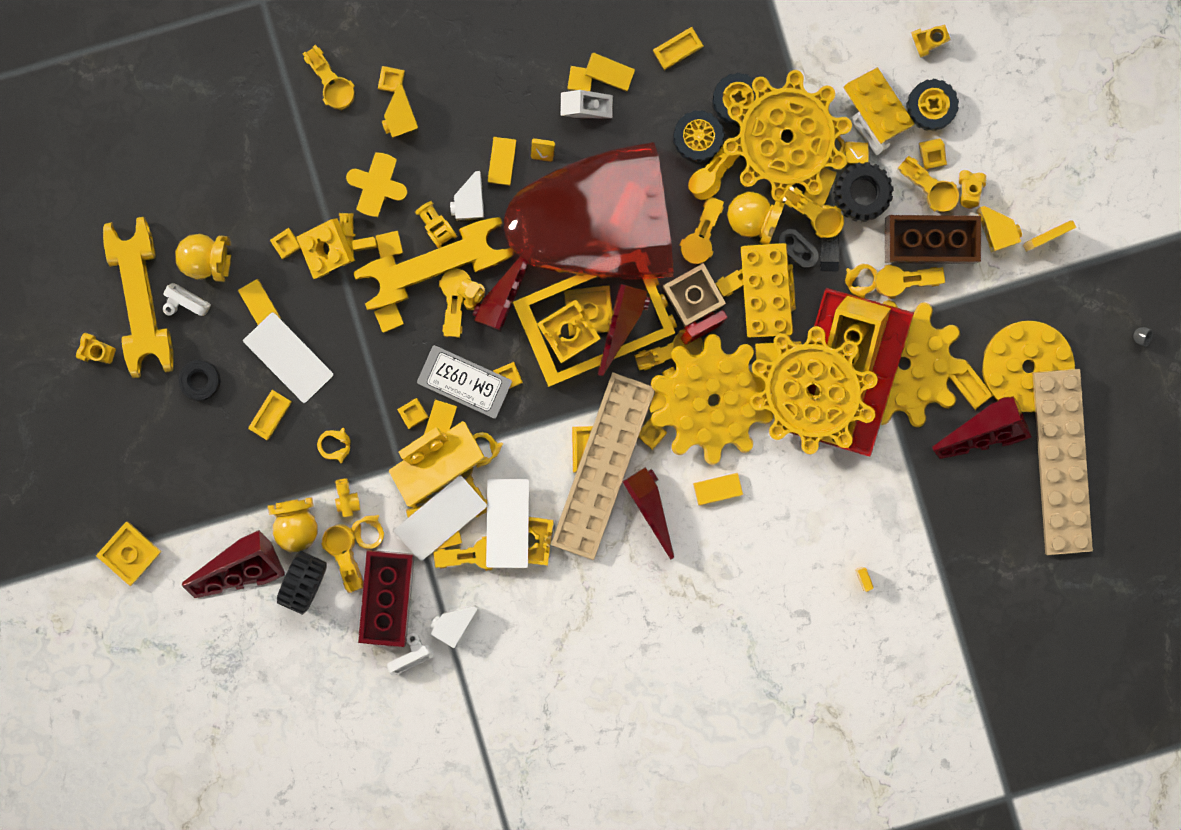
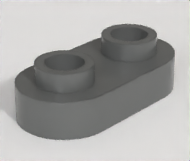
M787 229L783 231L778 238V243H786L785 240L788 237L794 241L793 245H787V255L802 268L814 266L818 261V251L796 230ZM803 253L810 255L809 261L803 260Z

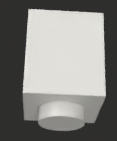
M584 90L562 92L561 116L573 118H612L613 95Z
M480 171L474 172L454 195V202H450L451 216L455 215L457 221L484 219Z
M473 605L445 612L441 617L436 615L430 625V628L433 629L431 635L455 648L479 607Z

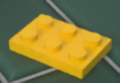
M878 67L843 86L880 144L906 131L915 124Z

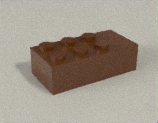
M889 215L885 217V263L976 264L981 262V216Z

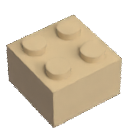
M704 263L662 287L684 327L726 304Z

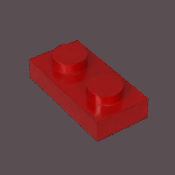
M723 310L716 314L711 312L703 317L702 322L697 324L694 321L687 325L680 339L684 345H687L721 327L728 317Z

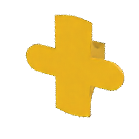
M375 152L369 173L359 169H351L347 173V182L352 186L363 189L356 210L369 216L378 217L382 204L387 197L394 200H402L406 197V187L401 183L392 181L397 159L388 154Z

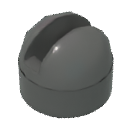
M1146 327L1136 329L1133 334L1135 342L1147 347L1152 340L1153 330Z

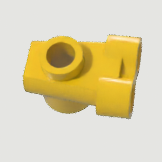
M945 24L921 31L920 28L911 32L920 58L929 55L930 50L951 40ZM940 33L942 38L939 41H935L933 35Z
M968 170L960 171L959 184L962 185L960 204L963 207L971 209L979 206L982 188L986 186V174L972 173Z
M466 278L459 286L457 293L465 298V308L467 310H474L476 305L485 296V288L482 284Z
M83 333L76 358L86 362L90 359L110 364L113 361L116 349L96 340L94 335Z
M348 479L336 480V489L339 498L335 499L337 512H342L343 517L352 516L354 511H360L357 492L349 494Z

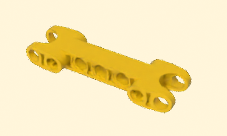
M145 217L136 218V232L134 236L129 240L122 241L118 237L113 223H106L103 227L106 259L110 267L117 265L120 267L132 335L122 336L124 358L132 378L141 377L142 360L149 354H155L159 358L164 372L173 371L174 358L170 332L168 328L158 330L145 261L155 259L156 257L149 225Z
M501 218L481 220L459 229L462 240L397 265L393 255H389L372 261L353 273L355 280L372 277L376 278L380 283V292L376 297L365 303L366 309H379L404 301L409 298L406 287L446 273L448 270L472 263L476 273L496 266L514 255L512 248L494 250L487 244L489 233L503 224Z

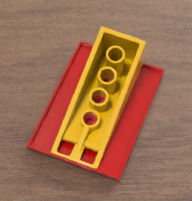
M825 289L814 326L821 327L824 330L825 342L830 348H839L846 341L855 342L859 350L853 359V367L859 372H874L877 375L878 382L873 388L864 390L861 395L862 401L875 410V418L869 423L860 420H853L849 423L848 429L853 438L852 444L847 448H842L836 444L833 438L827 436L821 438L819 442L869 457L872 455L914 312L833 289ZM815 384L808 386L810 394L818 395L820 393L819 388Z

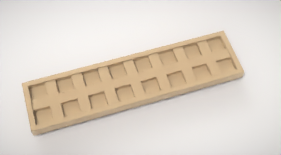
M1080 369L1034 372L1032 374L1045 554L1093 551Z
M612 372L553 536L552 546L594 560L654 394V390L650 385Z

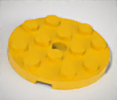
M1021 321L1004 327L990 340L983 355L982 374L986 387L997 401L1003 397L1014 396L1022 412H1035L1032 373L1075 369V362L1071 347L1060 332L1041 322ZM1026 360H1030L1034 364V370L1031 373H1026L1022 368Z

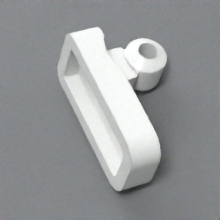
M860 112L852 117V123L876 155H879L890 146L888 140L880 144Z
M175 283L167 285L163 293L166 297H169L167 303L163 306V312L166 315L176 313L179 304L201 316L206 315L211 307L210 303Z
M411 633L407 636V643L410 645L412 652L387 664L391 675L400 674L434 657L431 648L428 645L423 646L417 634Z

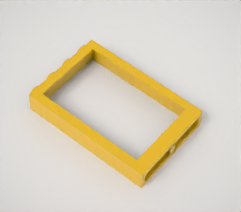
M639 248L513 302L548 387L599 366L603 354L557 372L529 305L632 261L636 262L663 328L622 345L614 359L675 334L674 328L677 327L673 315L668 316L665 307L668 306L664 294L659 295L656 286L660 284L654 272L650 274L647 265L651 263L646 251L641 252Z

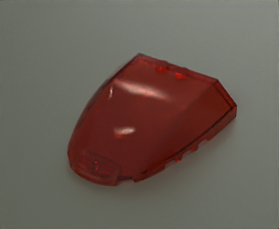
M654 142L603 152L566 165L525 186L514 196L508 205L504 218L507 242L513 252L525 259L530 265L560 273L569 272L575 273L578 276L592 275L599 276L600 278L649 279L673 277L672 243L659 156Z

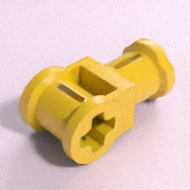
M429 201L418 208L415 213L420 215L426 224L425 228L428 231V235L439 249L442 247V244L458 236L442 215H438L433 207L434 203ZM427 212H429V214L433 218L432 220L427 215Z

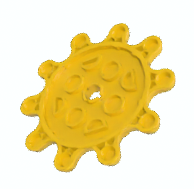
M792 70L788 73L786 83L780 89L773 88L764 77L755 78L752 82V88L756 96L754 103L749 106L733 103L728 107V115L739 123L740 133L734 138L727 139L723 144V150L728 155H742L746 159L747 166L740 175V182L742 185L750 187L760 179H767L772 185V198L780 202L784 201L780 197L788 186L796 183L802 184L811 195L821 193L823 184L819 176L820 171L827 166L834 169H842L847 164L845 154L839 152L835 147V139L841 134L848 133L852 128L849 118H835L829 113V104L835 98L833 87L826 85L821 87L816 93H808L803 86L804 76L798 70ZM784 130H790L793 134V139L789 143L781 140V134Z
M892 300L882 303L898 308L897 304ZM920 303L914 312L901 356L909 359L910 366L907 370H902L898 367L881 425L889 423L895 412L903 411L907 414L912 426L921 427L926 422L925 408L929 403L936 402L943 408H951L956 403V397L949 391L947 382L953 374L962 376L968 372V365L964 359L954 358L949 352L950 345L959 338L960 330L955 325H948L943 329L934 328L930 321L933 308L929 303Z
M812 327L808 331L807 341L802 345L795 344L786 334H778L774 338V345L778 351L777 359L773 362L757 359L752 364L753 373L764 379L766 387L763 392L756 393L751 397V406L756 410H770L774 414L775 421L769 428V434L773 439L780 440L788 433H797L802 440V450L807 454L816 453L820 439L825 436L833 438L836 444L842 448L849 447L853 442L852 435L848 429L849 423L853 420L869 423L875 418V410L862 401L861 395L864 390L873 388L877 384V375L871 371L859 372L853 367V359L859 350L855 342L846 341L839 348H830L825 342V332L821 327ZM815 384L819 388L820 393L818 395L810 394L808 386Z
M710 334L705 338L704 349L699 355H691L683 346L675 347L671 352V357L676 364L675 373L669 377L657 375L652 379V389L663 394L666 403L661 410L652 414L651 422L658 428L669 425L675 428L676 438L671 446L675 454L683 455L691 446L699 445L704 450L705 461L711 465L717 464L721 459V450L726 444H734L743 453L751 451L753 440L749 436V427L755 422L767 424L772 421L774 414L770 410H756L750 404L751 397L756 393H761L766 387L764 379L755 375L749 369V362L754 355V350L750 345H740L733 354H726L721 348L719 336ZM712 394H717L719 397V403L715 406L708 404V398Z

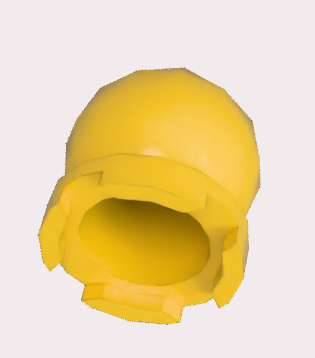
M746 192L735 197L730 203L727 212L728 220L732 229L741 236L751 238L759 235L761 244H769L785 203L776 200L775 205H770L767 198L761 194Z
M203 234L187 236L180 241L175 251L176 264L179 270L186 276L194 279H205L212 275L215 281L225 282L224 276L228 277L231 264V255H227V246H231L230 238L219 235L214 242L209 236Z
M312 497L305 498L304 500L296 499L276 503V508L275 505H268L269 515L275 514L276 517L273 523V536L276 543L282 549L289 552H300L308 549L314 543L318 534V525L315 517L309 512V508L314 507Z

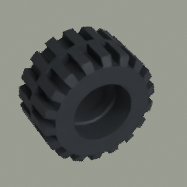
M860 162L855 163V165L849 166L837 179L833 192L835 193L834 201L838 204V208L841 209L846 218L850 217L856 222L858 220L867 222L868 220L876 219L890 206L894 187L891 186V177H887V172L884 169L881 170L879 165H871L870 162H865L864 164ZM856 180H867L875 187L876 198L871 204L861 205L852 198L850 188Z
M303 551L296 554L279 589L277 604L302 615L307 612L327 569V562Z

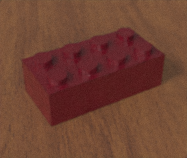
M367 550L358 643L396 647L406 646L414 554Z

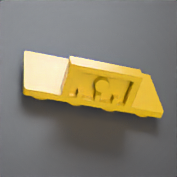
M787 244L742 246L741 258L747 336L766 337L777 336L781 333L792 335V311L796 310L793 264H788Z
M462 421L446 433L435 427L400 450L399 454L403 461L391 468L389 473L407 506L412 507L484 460L485 456L467 424Z

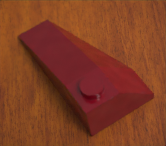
M530 245L486 295L482 303L476 305L473 315L476 316L475 322L499 332L502 331L535 251L534 245Z
M622 284L619 286L598 375H604L642 315L643 310L648 309L650 297L646 296L647 291Z
M1003 397L998 402L989 405L932 448L938 458L943 459L967 454L972 448L987 450L991 444L1002 443V446L1011 445L1032 436L1015 397Z
M644 467L622 482L671 560L674 558V553L658 486L655 483L658 481V478L652 469L648 471Z
M258 530L237 540L184 580L182 587L194 598L222 593L223 589L236 587V590L244 589V585L257 583V586L264 585L285 576V572L272 543Z

